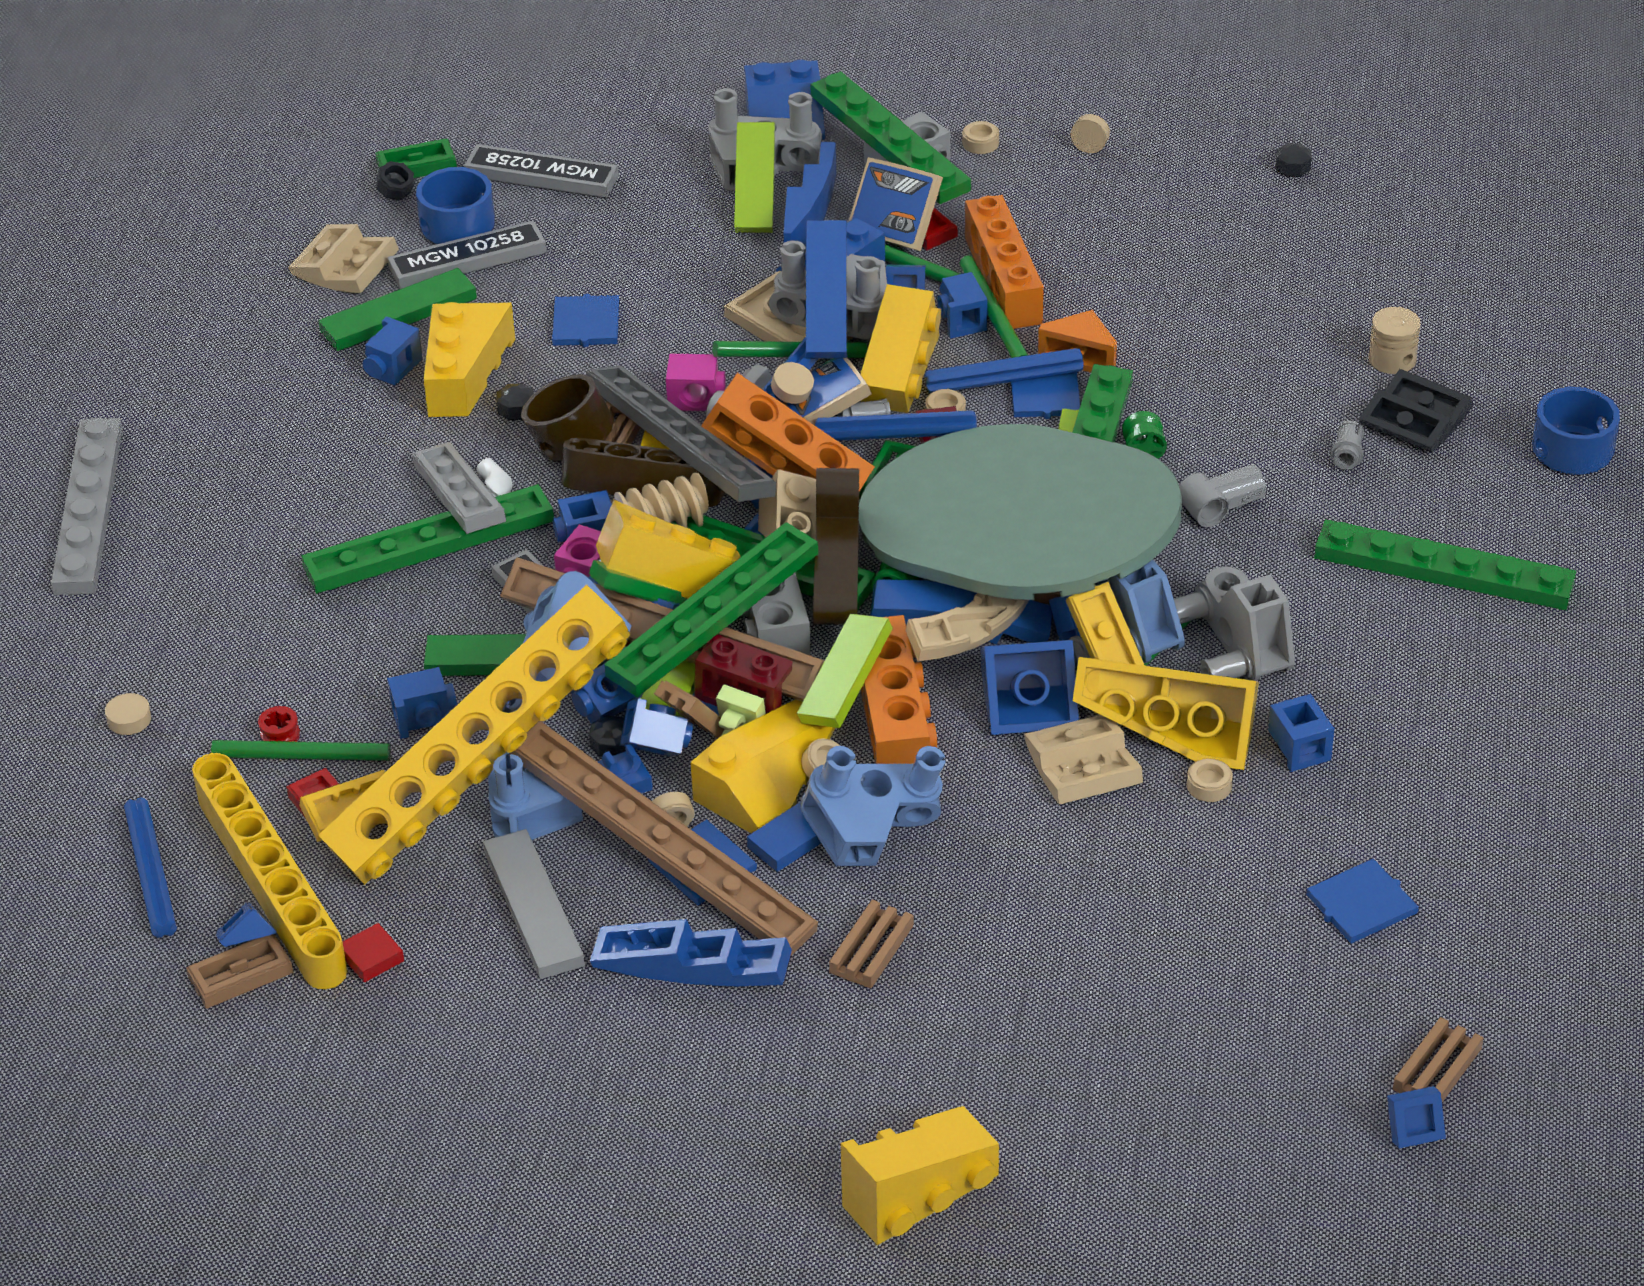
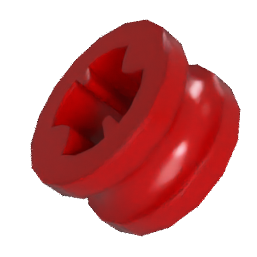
M275 706L263 711L259 716L258 726L261 741H298L300 729L297 714L293 709L286 706Z

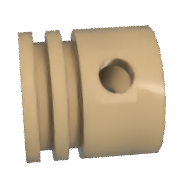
M1387 307L1375 313L1372 318L1369 346V362L1375 369L1388 374H1396L1399 369L1408 372L1415 366L1421 325L1420 318L1416 313L1402 307Z

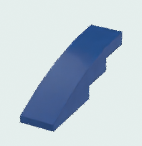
M821 142L819 164H804L802 187H787L783 232L784 243L792 240L799 241L806 247L807 221L824 220L833 196L836 178V142Z
M846 220L807 221L806 358H847Z
M877 580L873 588L870 615L876 617L904 615L907 626L908 619L940 614L955 607L963 608L973 601L977 593L933 581ZM1029 600L1019 617L1006 630L988 642L997 645L1003 633L1030 643L1047 642L1051 630V606Z
M687 919L601 926L590 963L594 968L639 978L683 984L734 987L783 985L792 949L786 937L742 941L736 928L693 932Z

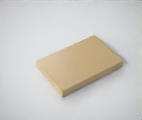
M781 271L776 272L724 305V317L764 341L802 342L806 337V327L781 321L770 310L769 300L774 292V279ZM847 336V341L853 337Z

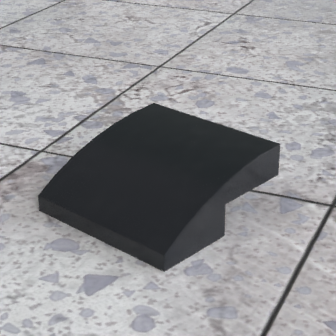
M1399 369L1385 391L1377 390L1359 417V423L1433 452L1447 440L1472 408V397Z

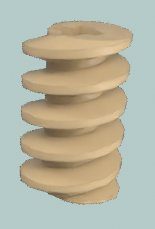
M693 473L690 477V482L683 476L677 477L674 481V486L668 480H663L658 484V490L652 484H646L642 488V494L636 488L628 489L625 498L620 492H615L614 494L616 501L669 523L676 521L678 525L686 528L687 517H692L695 524L701 527L703 525V513H707L709 506L706 487L699 473Z

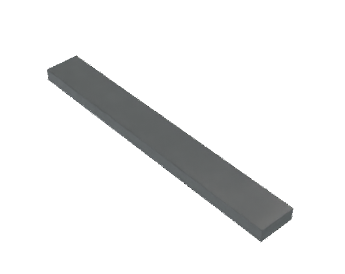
M623 366L596 368L586 371V375L592 377L604 399L737 502L775 497L776 482L701 427L700 424Z

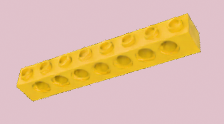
M586 584L318 836L364 885L369 880L377 879L384 875L391 867L393 858L402 849L412 847L418 843L425 835L426 827L439 815L444 816L452 811L459 803L460 795L473 783L478 784L490 775L493 770L494 761L506 752L511 753L518 749L526 740L527 732L539 721H546L552 717L559 709L560 701L573 689L579 690L585 686L592 678L593 670L606 658H614L622 651L626 645V639L630 636L624 620ZM578 637L589 638L588 643L582 649H569L574 639ZM545 668L556 669L555 674L549 680L543 682L536 681V677L541 670ZM522 699L519 709L511 713L503 712V707L508 701ZM479 730L489 731L487 738L482 743H469L471 736ZM446 761L455 762V767L449 774L444 776L436 775V771L442 763ZM414 792L422 793L420 801L415 806L409 808L402 806L404 799L409 794ZM378 824H388L387 831L382 837L369 839V834L373 827Z

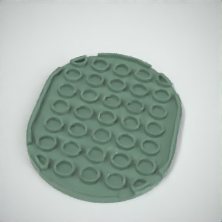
M1001 424L976 427L946 434L920 444L891 461L870 481L864 490L859 502V525L864 542L874 550L875 556L892 568L917 577L988 596L1034 600V594L1060 591V595L1065 597L1095 589L1094 583L1115 575L1122 579L1142 568L1161 553L1177 533L1181 523L1182 497L1178 481L1172 471L1159 459L1137 448L1045 426Z

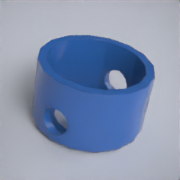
M448 167L430 173L417 185L416 200L420 230L425 238L431 242L441 244L489 232L494 228L495 212L492 184L488 177L478 170L466 167Z
M1573 386L1554 389L1545 394L1537 404L1532 438L1533 452L1541 463L1552 470L1564 474L1584 475L1597 472L1606 467L1614 456L1620 423V410L1612 399L1593 389ZM1602 417L1607 421L1608 428L1606 429L1602 425Z

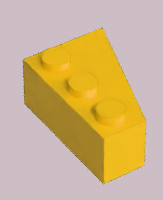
M886 285L860 374L872 394L862 399L861 402L887 399L891 411L908 413L914 398H919L923 375L940 336L941 309L935 306L933 291Z
M448 302L432 305L424 372L428 417L469 416L487 387V378L491 371L498 369L506 347H511L515 341L512 303Z
M614 499L596 543L598 554L606 568L680 591L681 597L685 598L691 597L741 558L739 552L736 551L737 547L728 541L719 538L707 539L696 534L691 529L671 524Z
M964 1106L915 1120L913 1125L915 1129L896 1134L891 1128L878 1131L876 1136L878 1140L858 1145L852 1139L841 1143L842 1207L876 1245L893 1236L903 1235L913 1224L934 1212L939 1213L946 1210L958 1198L974 1189H981L987 1186L994 1177L999 1175V1143Z

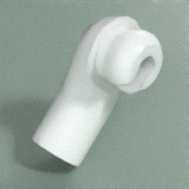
M491 458L482 460L476 470L492 495L497 497L510 493L512 489L510 476Z

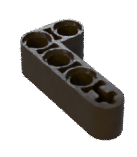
M571 438L563 443L561 484L569 489L592 493L607 490L608 495L620 492L626 497V492L630 488H636L642 494V488L646 484H652L658 490V484L663 480H668L674 486V481L677 477L683 476L690 482L691 475L699 473L706 487L708 507L718 505L725 494L721 488L669 449L588 438Z
M817 468L815 540L818 541L819 554L815 556L813 624L844 625L850 614H857L859 468Z

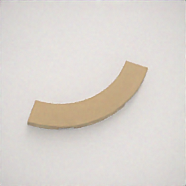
M977 593L973 601L963 608L955 607L940 614L908 619L905 631L917 661L944 658L971 650L995 638L1019 617L1029 600L998 598Z

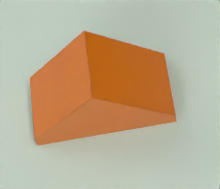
M1093 310L1040 325L1038 330V354L1077 348L1080 349L1083 356L1084 365L1082 371L1091 373L1094 364L1116 366L1117 341Z

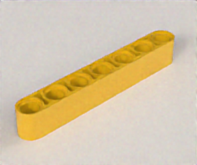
M210 753L198 758L193 764L192 771L199 805L269 921L276 929L277 934L303 977L310 986L317 989H330L338 986L346 978L347 967L342 938L336 926L232 760L221 753Z

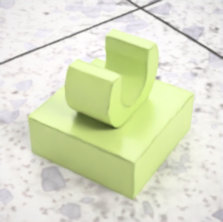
M723 685L716 697L719 717H721L719 727L725 729L722 735L766 714L763 698L733 687Z

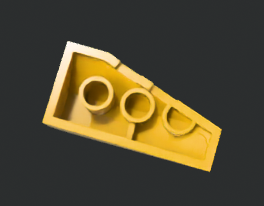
M1079 657L1073 701L1195 762L1202 759H1216L1224 762L1230 768L1244 770L1252 734L1259 682Z
M795 699L720 736L691 761L693 801L752 834L797 804L796 797L801 787L807 785L809 777L804 772L801 763L803 753L813 741L817 739H830L836 728L801 723L797 712L802 701Z

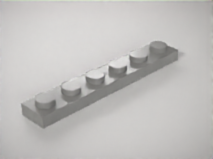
M121 418L80 419L51 580L54 595L96 594L123 433Z

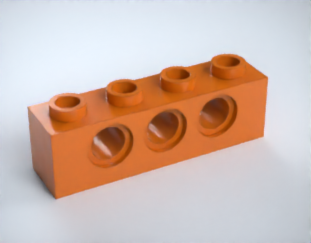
M1003 195L983 196L979 199L966 200V242L976 264L1013 329L1043 324L1044 286Z
M738 372L701 425V427L771 475H774L777 470H782L816 479L817 468H859L860 491L875 466Z
M904 615L883 617L889 619L893 629L860 690L874 763L914 764L919 749L925 746L937 748L935 723H927L926 721L927 718L931 717L928 692H920V688H924L923 667L921 662H914L913 660L916 656L905 631Z

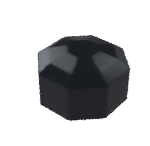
M1286 143L1277 148V171L1289 177H1300L1311 171V149L1301 143Z
M389 161L379 168L376 189L385 198L401 200L411 193L414 173L404 163Z
M523 383L506 384L496 392L498 414L508 420H522L523 406L534 394V389Z
M606 715L592 722L589 733L590 748L600 757H603V754L608 751L612 756L626 752V747L620 746L625 718Z

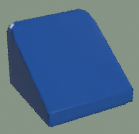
M249 902L248 904L245 903L216 932V937L226 947L269 936L277 931Z

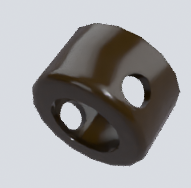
M584 374L565 376L543 386L528 399L521 413V417L543 457L554 462L563 460V443L571 438H588L605 441L611 433L614 424V418L592 377Z

